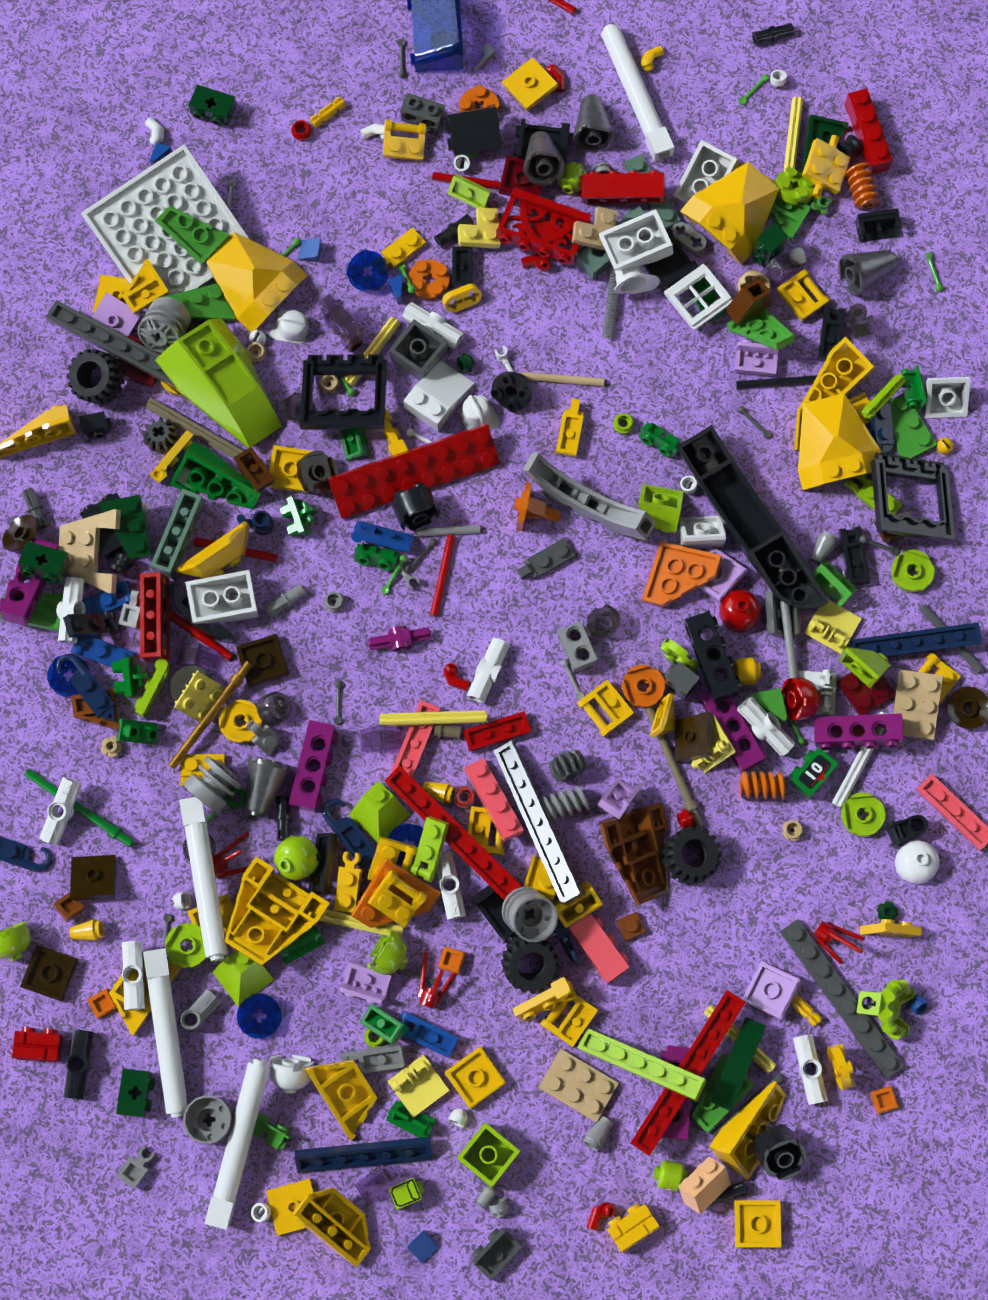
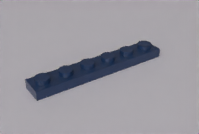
M979 622L851 639L849 643L850 648L875 651L877 654L881 653L885 657L979 645L982 644Z
M430 1137L295 1150L297 1173L432 1160Z

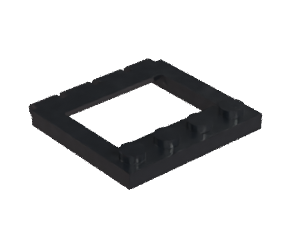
M344 354L327 355L326 360H323V355H308V360H303L300 429H385L387 360H383V354H368V360H365L364 354H348L347 360H344ZM314 375H376L374 408H370L368 411H359L358 409H348L347 411L327 409L326 411H317L312 409Z
M875 453L874 460L871 461L877 532L949 543L954 541L955 532L949 470L945 469L944 463L928 462L927 460L916 458L910 459L909 457L897 455L891 457L890 454ZM886 476L936 483L940 521H931L930 518L923 517L917 519L909 515L896 516L893 513H889Z

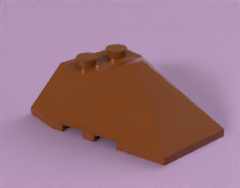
M662 803L632 809L629 814L624 812L620 819L612 816L599 821L605 847L635 903L640 905L669 893V877L665 870L668 866L662 862L664 859L662 851L666 848L664 846V831L667 830Z

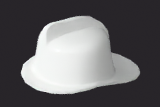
M639 266L615 271L617 285L614 288V292L617 294H636L651 291L659 285L660 279L655 275L645 274Z
M281 310L269 336L278 341L295 344L305 342L309 331L308 316L297 310Z
M469 395L464 401L462 408L458 410L467 430L486 423L489 425V429L499 427L498 416L484 396Z

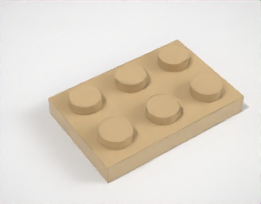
M899 669L893 714L902 713L903 736L934 740L943 675Z
M560 1049L538 1088L592 1121L597 1122L619 1083Z

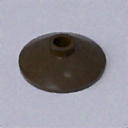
M26 514L12 521L10 527L5 530L2 542L4 548L10 552H16L23 549L27 541L31 542L38 528L36 518Z
M961 687L954 691L948 699V715L952 722L961 728H978L988 719V698L981 690L975 687ZM964 706H969L971 708V712L966 713L964 711Z

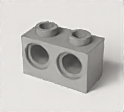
M581 621L557 630V638L573 673L597 664L599 653L596 646H592L588 639L591 638L587 626L583 627ZM577 633L580 636V640L572 641L569 635ZM580 652H585L589 658L582 661L577 655Z

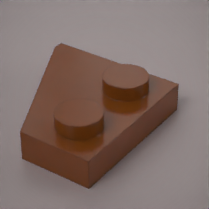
M114 688L104 691L116 705L114 707L115 723L101 717L97 718L80 694L71 696L75 719L119 730V715Z

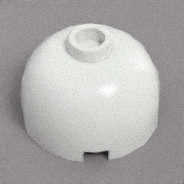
M914 840L907 842L899 848L896 854L895 867L903 880L919 885L927 883L936 875L940 859L938 852L931 844L925 841Z
M282 1055L271 1057L269 1059V1076L272 1083L276 1087L283 1089L284 1093H296V1090L302 1089L311 1080L305 1071V1068L314 1066V1061L311 1062V1058L300 1055H292L294 1058L282 1059Z

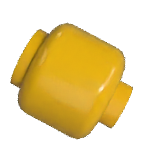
M753 657L736 658L734 660V668L732 670L734 676L738 675L742 686L755 685L757 680L761 679L760 662H756Z

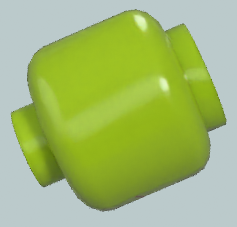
M570 162L565 165L564 174L558 180V185L562 188L563 192L573 194L582 190V174H587L584 167L577 162Z
M663 1160L660 1166H655L653 1179L657 1180L659 1189L678 1192V1186L687 1178L688 1171L684 1170L682 1163Z

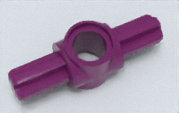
M396 626L388 630V635L369 638L368 644L370 650L390 647L393 652H398V649L405 648L409 650L412 643L430 640L432 636L429 627L409 631L407 626Z

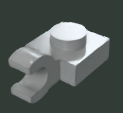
M131 591L129 604H123L118 624L140 629L139 591Z
M252 720L246 725L255 735L251 741L267 756L283 741L267 725L261 728Z

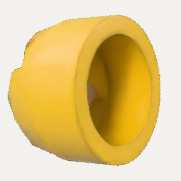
M947 437L939 439L936 446L937 451L942 455L951 453L954 447L953 441Z

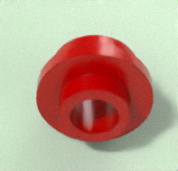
M298 120L292 125L291 132L295 139L302 141L310 137L312 129L308 122ZM305 129V132L298 133V130Z
M462 786L455 790L453 800L458 807L468 808L475 801V793L471 788ZM462 793L467 795V801L460 799Z
M685 808L676 814L681 829L690 827L695 823L691 811L687 812Z

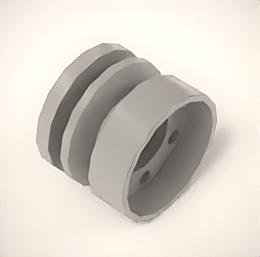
M159 297L153 300L138 325V336L142 343L152 351L163 353L187 331L191 321L188 309L181 302L170 297Z
M207 756L204 761L210 766L209 770L200 764L198 767L204 774L201 778L192 773L183 785L203 804L219 814L227 804L222 794L225 792L234 796L235 793L229 786L233 785L239 790L243 785L224 764Z
M532 887L514 889L503 902L501 911L503 921L512 931L527 942L545 940L553 933L557 926L558 914L556 907L548 898Z
M203 1095L195 1098L188 1104L183 1116V1125L191 1139L202 1144H216L229 1136L234 1115L226 1101L215 1096ZM208 1114L216 1119L212 1122L211 1127H209V1124L204 1123V1119L208 1118Z

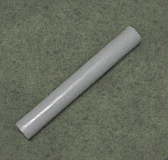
M480 525L417 529V537L481 533Z

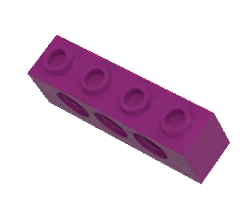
M38 538L32 539L33 543L58 550V545ZM17 565L16 575L8 583L7 594L5 598L0 600L2 619L26 627L47 582L42 578L35 576L30 578L23 575ZM28 579H31V580H32V581L29 582V583H24V581H26V580H28ZM23 597V600L15 601L17 598Z
M708 690L700 694L699 700L706 712L715 715L736 752L731 755V758L740 774L742 771L762 763L765 760L764 755H766V752L761 743L757 744L753 736L755 734L752 731L751 725H747L743 716L737 711L738 706L733 701L734 697L713 703ZM724 704L728 707L729 711L721 713L717 706ZM728 724H737L739 727V731H730L728 728ZM746 742L750 749L743 751L739 748L738 744Z
M902 713L814 717L815 745L820 747L821 750H832L833 747L854 749L855 746H864V748L872 749L876 748L877 745H886L888 748L899 747V744H904ZM878 728H885L887 730L883 736L876 735L875 731ZM836 729L843 732L838 738L831 736V733ZM856 729H863L865 731L860 737L853 735Z
M309 720L289 800L290 807L315 813L317 807L321 808L323 795H320L322 786L326 787L329 776L325 772L327 765L331 766L334 753L330 752L332 745L337 744L339 732H335V725ZM319 741L326 744L325 748L321 751L314 749V745ZM318 762L321 766L318 771L312 772L309 770L310 764ZM308 783L315 784V790L307 793L304 791V786Z
M667 1045L666 1051H661V1060L670 1064H680L690 1048ZM686 1097L678 1110V1120L669 1124L661 1138L688 1140L690 1098Z

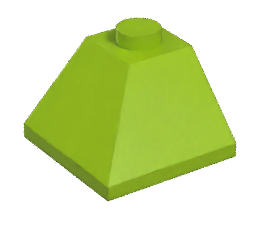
M642 483L638 507L646 511L656 521L655 529L666 533H676L684 492Z
M849 647L845 648L838 659L839 662L870 689L891 666L888 664V659L881 653L877 654L875 651Z
M379 781L362 796L349 814L377 844L380 836L388 838L410 815L396 797Z
M237 950L228 955L212 972L238 1007L274 981L264 966L259 965Z

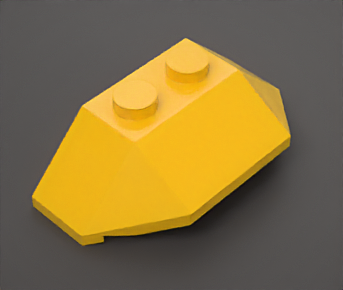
M246 521L242 522L174 570L176 573L200 578L223 575V570L228 566L233 568L242 562L240 558L245 556L250 530L249 523Z
M333 1187L307 1194L293 1213L305 1228L355 1267L359 1266L371 1249L365 1214Z

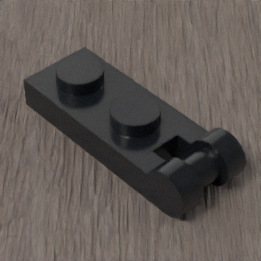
M824 305L817 360L826 361L829 352L842 340L845 308L832 309L831 306ZM830 317H836L837 321L829 319Z
M853 527L850 530H846V528L838 529L848 581L853 586L869 584L871 580L865 547L859 541V538L862 536L861 527ZM848 538H854L855 542L849 543Z
M115 611L67 614L63 617L69 638L111 636L121 632L119 625H116Z
M330 832L319 833L316 836L315 847L318 851L316 857L317 861L319 860V865L310 876V893L312 891L316 895L331 894L333 891L331 877L338 834Z

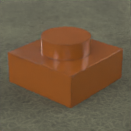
M70 892L53 903V908L66 922H69L85 910V906L80 900L70 899Z
M637 912L616 920L625 941L646 932Z

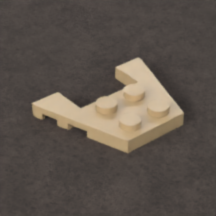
M113 509L60 526L58 550L68 552L70 565L66 573L76 578L84 579V582L107 593H116L117 574L98 573L100 528L120 529L121 510Z

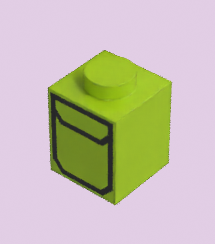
M414 1177L388 1188L397 1210L422 1200L421 1194L425 1193L420 1180L415 1181Z

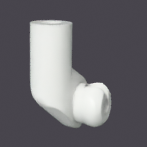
M149 117L145 125L152 131V137H150L149 141L155 146V144L163 142L165 131L156 120Z
M372 124L361 129L360 133L364 139L375 134H380L381 139H383L384 125Z

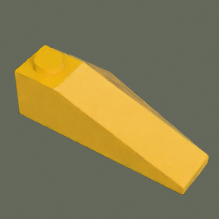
M845 336L829 352L825 363L818 372L812 387L799 408L803 409L804 403L844 393L847 396L867 379L876 368Z
M67 405L53 406L50 410L45 411L0 443V458L76 434L73 419Z
M773 1081L723 1126L709 1146L718 1160L746 1180H749L760 1163L754 1153V1139L758 1134L769 1129L770 1121L774 1122L777 1120L786 1094L777 1082Z

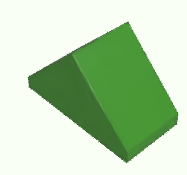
M781 688L749 695V698L753 697L767 713H773L781 725L784 724L787 714Z

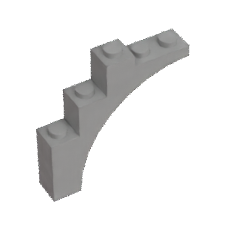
M532 452L523 468V471L542 488L540 491L550 501L570 506L579 516L599 521L610 532L647 540L656 524V521L646 511L618 503L588 489L558 470L539 453Z

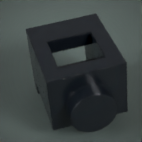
M104 411L79 416L82 434L86 442H90V437L94 439L103 438L105 434L113 430L111 418H107Z

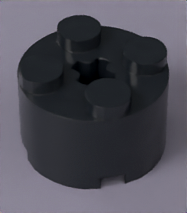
M418 483L406 491L399 490L393 495L394 500L391 506L403 530H405V527H409L411 531L432 523V517L436 516L437 518L440 515V509L435 498L425 483Z
M785 1124L771 1127L758 1134L754 1139L755 1156L768 1176L777 1177L778 1180H786L794 1177L801 1171V1165L807 1159L806 1150L795 1133Z

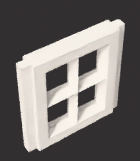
M704 264L664 291L667 299L694 331L727 308L733 300ZM705 277L711 286L698 294L693 285ZM689 288L696 297L683 305L677 296ZM715 289L721 298L708 306L702 297ZM699 300L705 309L692 317L686 308Z

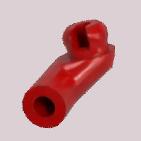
M555 64L546 66L545 71L558 83V88L555 89V92H564V73Z
M538 253L521 258L523 268L535 266L542 271H547L551 267L550 260L541 257Z
M448 663L443 671L447 684L467 691L470 681L459 678L456 665Z
M610 1202L594 1206L586 1228L597 1231L601 1219L609 1216L612 1217L616 1213L615 1206Z

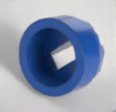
M915 995V999L909 1001V1007L916 1015L923 1013L929 1006V1002L920 995Z

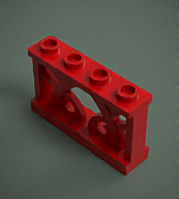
M513 188L510 200L497 227L496 239H499L504 244L516 245L524 251H533L541 257H550L561 264L573 265L581 245L572 243L573 247L570 250L558 246L560 244L567 245L565 237L572 242L573 235L570 233L573 231L574 223L580 221L590 224L591 214ZM514 206L520 208V216H510ZM531 212H534V213L538 214V215L535 216V217H527V215H528V216H533V214H531ZM544 217L550 218L551 225L557 232L549 236L538 237L532 230L529 222H537ZM521 221V223H516L512 226V228H518L519 231L507 229L508 223ZM556 221L562 222L563 224H560L559 227L556 224Z

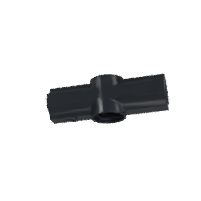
M74 1029L70 1057L67 1060L68 1070L63 1094L64 1098L84 1099L94 1036L92 1031ZM81 1058L84 1066L81 1070L76 1071L74 1069V1062Z

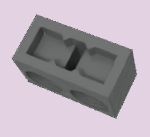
M407 93L400 109L401 121L415 125L424 123L426 124V129L439 133L446 116V108L444 104Z
M680 661L676 666L672 664L665 672L664 677L665 686L684 701L697 687L700 679L699 676Z

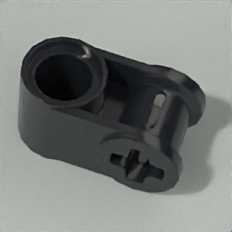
M914 815L904 820L890 823L883 828L888 832L892 842L890 845L893 848L921 836L928 828V821L922 815ZM912 821L920 822L922 830L915 831L911 825Z

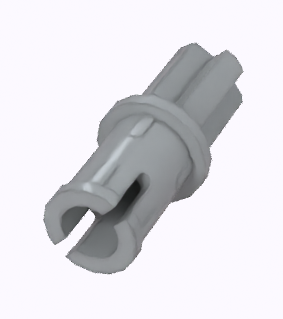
M297 584V586L285 594L281 593V597L267 605L265 609L269 616L274 617L287 607L291 608V604L305 596L306 593L301 585Z

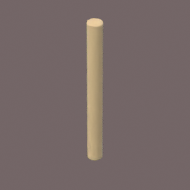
M521 372L529 381L604 387V378Z

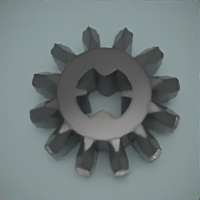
M160 416L158 422H156L152 418L151 425H144L146 430L142 431V436L145 437L143 442L145 445H148L151 451L156 448L157 453L160 454L164 447L165 451L168 452V445L174 446V440L178 439V434L175 433L177 428L175 425H171L172 423L169 419L164 422L163 417Z
M580 750L566 751L549 763L550 772L556 782L570 780L587 768L585 758Z

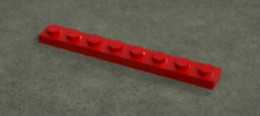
M400 765L384 780L424 821L426 817L431 816L449 823L445 842L504 900L514 889L522 887Z
M726 990L678 1067L700 1076L746 1002ZM664 1088L630 1144L650 1156L686 1097Z

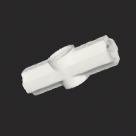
M413 302L407 305L402 315V319L409 323L415 319L445 340L448 346L454 350L464 336L463 332L446 323L442 316L435 312L429 313Z
M75 577L65 578L63 601L59 602L56 608L57 616L60 619L58 642L77 643L78 637L69 638L63 617L67 614L86 613L85 605L82 602L84 579Z
M499 638L492 639L485 657L478 664L475 672L476 676L467 697L484 704L493 683L495 684L497 681L498 673L501 672V665L510 644Z
M753 697L746 698L738 706L737 711L751 724L754 734L760 740H766L780 756L787 754L794 747L795 742L781 728L777 717L771 712L767 713Z
M67 777L62 778L55 799L47 810L48 817L39 837L42 841L59 845L67 821L74 813L73 806L82 785L79 781ZM59 806H62L64 810L62 816L58 814Z
M452 851L442 852L437 867V875L447 920L466 917L453 854ZM446 881H453L456 887L452 891H447L443 885Z
M142 941L122 942V979L124 980L125 1010L145 1009V973L143 971ZM132 970H137L139 973V977L135 981H129L128 978Z
M809 1034L793 1038L799 1063V1073L803 1080L808 1105L828 1101L821 1073L822 1066L818 1061L813 1035ZM807 1063L815 1066L816 1072L813 1076L805 1072Z

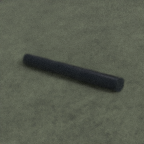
M817 375L736 381V389L813 384Z

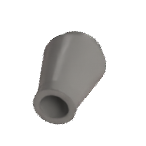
M823 531L817 537L813 554L810 558L821 564L837 546L838 538Z
M602 1116L584 1135L583 1143L593 1151L598 1152L600 1148H603L613 1123L608 1118Z

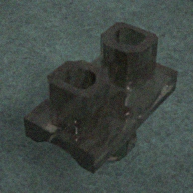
M860 303L852 305L848 313L851 320L845 322L846 328L851 327L853 338L870 335L869 323L874 322V317H866L867 309L864 305Z

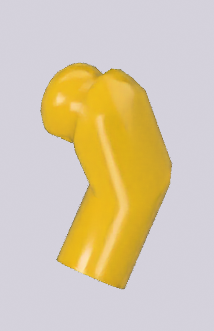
M657 46L643 54L641 66H643L645 72L653 70L654 65L652 62L654 59L664 55L661 46Z

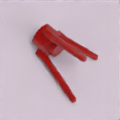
M248 832L237 838L218 854L212 856L215 877L219 875L220 879L247 870L249 866L225 871L228 869L226 862L240 855L242 850H238L225 858L223 855L248 837Z
M822 920L814 933V936L818 938L816 942L823 946L839 964H842L843 961L825 941L830 943L832 938L851 949L863 953L861 948L837 935L836 931L861 941L864 940L863 936L835 926L831 922L826 923Z
M425 951L422 961L420 986L417 996L420 997L418 1003L435 1009L436 1005L440 1004L443 995L456 974L452 973L439 992L437 989L444 974V971L440 970L433 988L426 987V990H424L428 952Z

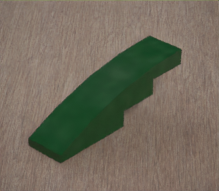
M745 1017L710 1101L711 1103L726 1110H732L766 1025Z

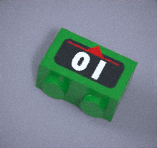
M819 747L815 752L810 750L803 758L805 761L804 765L801 768L796 766L789 775L792 778L789 784L808 800L838 765L834 759Z

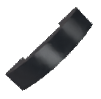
M171 583L168 585L169 593L177 609L188 623L214 640L235 644L237 641L235 636L219 623L214 629L206 623L193 624L191 611L185 607L189 602L187 596Z

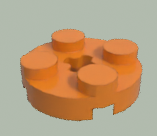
M477 85L475 88L467 90L459 101L460 112L475 109L476 103H482L483 108H486L487 105L495 104L497 114L499 112L497 96L482 85Z
M431 259L417 261L411 268L408 276L411 284L416 288L414 294L423 300L437 299V297H440L447 291L450 283L447 267ZM428 275L432 276V279H435V281H431L430 284H426V280L423 279L424 277L426 278L428 277Z
M642 664L632 667L624 676L622 682L623 696L633 707L648 708L656 705L661 700L665 690V681L662 674L649 665ZM641 681H643L644 684H649V687L646 689V692H643L642 690H639L637 688L638 686H640Z

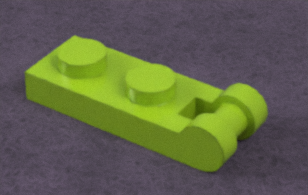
M163 658L155 662L156 671L153 677L147 680L144 687L146 691L143 697H139L135 703V713L146 719L170 672V666Z
M431 816L426 817L410 874L415 877H424V880L428 882L434 880L449 823ZM424 862L429 864L427 869L423 868Z

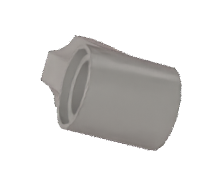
M207 989L188 1010L183 1012L180 1019L182 1026L188 1032L199 1030L202 1023L222 1002ZM191 1015L196 1016L197 1023L194 1026H187L185 1023L187 1017Z

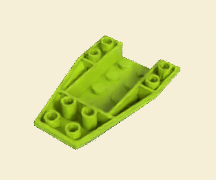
M222 318L207 320L177 339L156 358L155 361L183 396L247 448L253 447L282 427L247 350Z

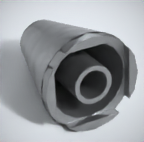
M589 94L581 100L573 133V143L577 145V149L583 152H598L596 148L604 147L606 150L613 143V132L601 98L597 95Z
M538 131L531 136L524 162V174L532 184L548 186L556 179H561L564 174L565 164L549 134L544 131Z
M891 250L846 254L838 262V272L840 279L843 280L845 278L849 285L845 287L846 290L853 295H857L897 267L898 259Z
M248 755L246 809L250 810V815L262 817L263 814L269 812L291 766L286 764V767L283 768L281 762L258 756L257 760H252L253 755Z

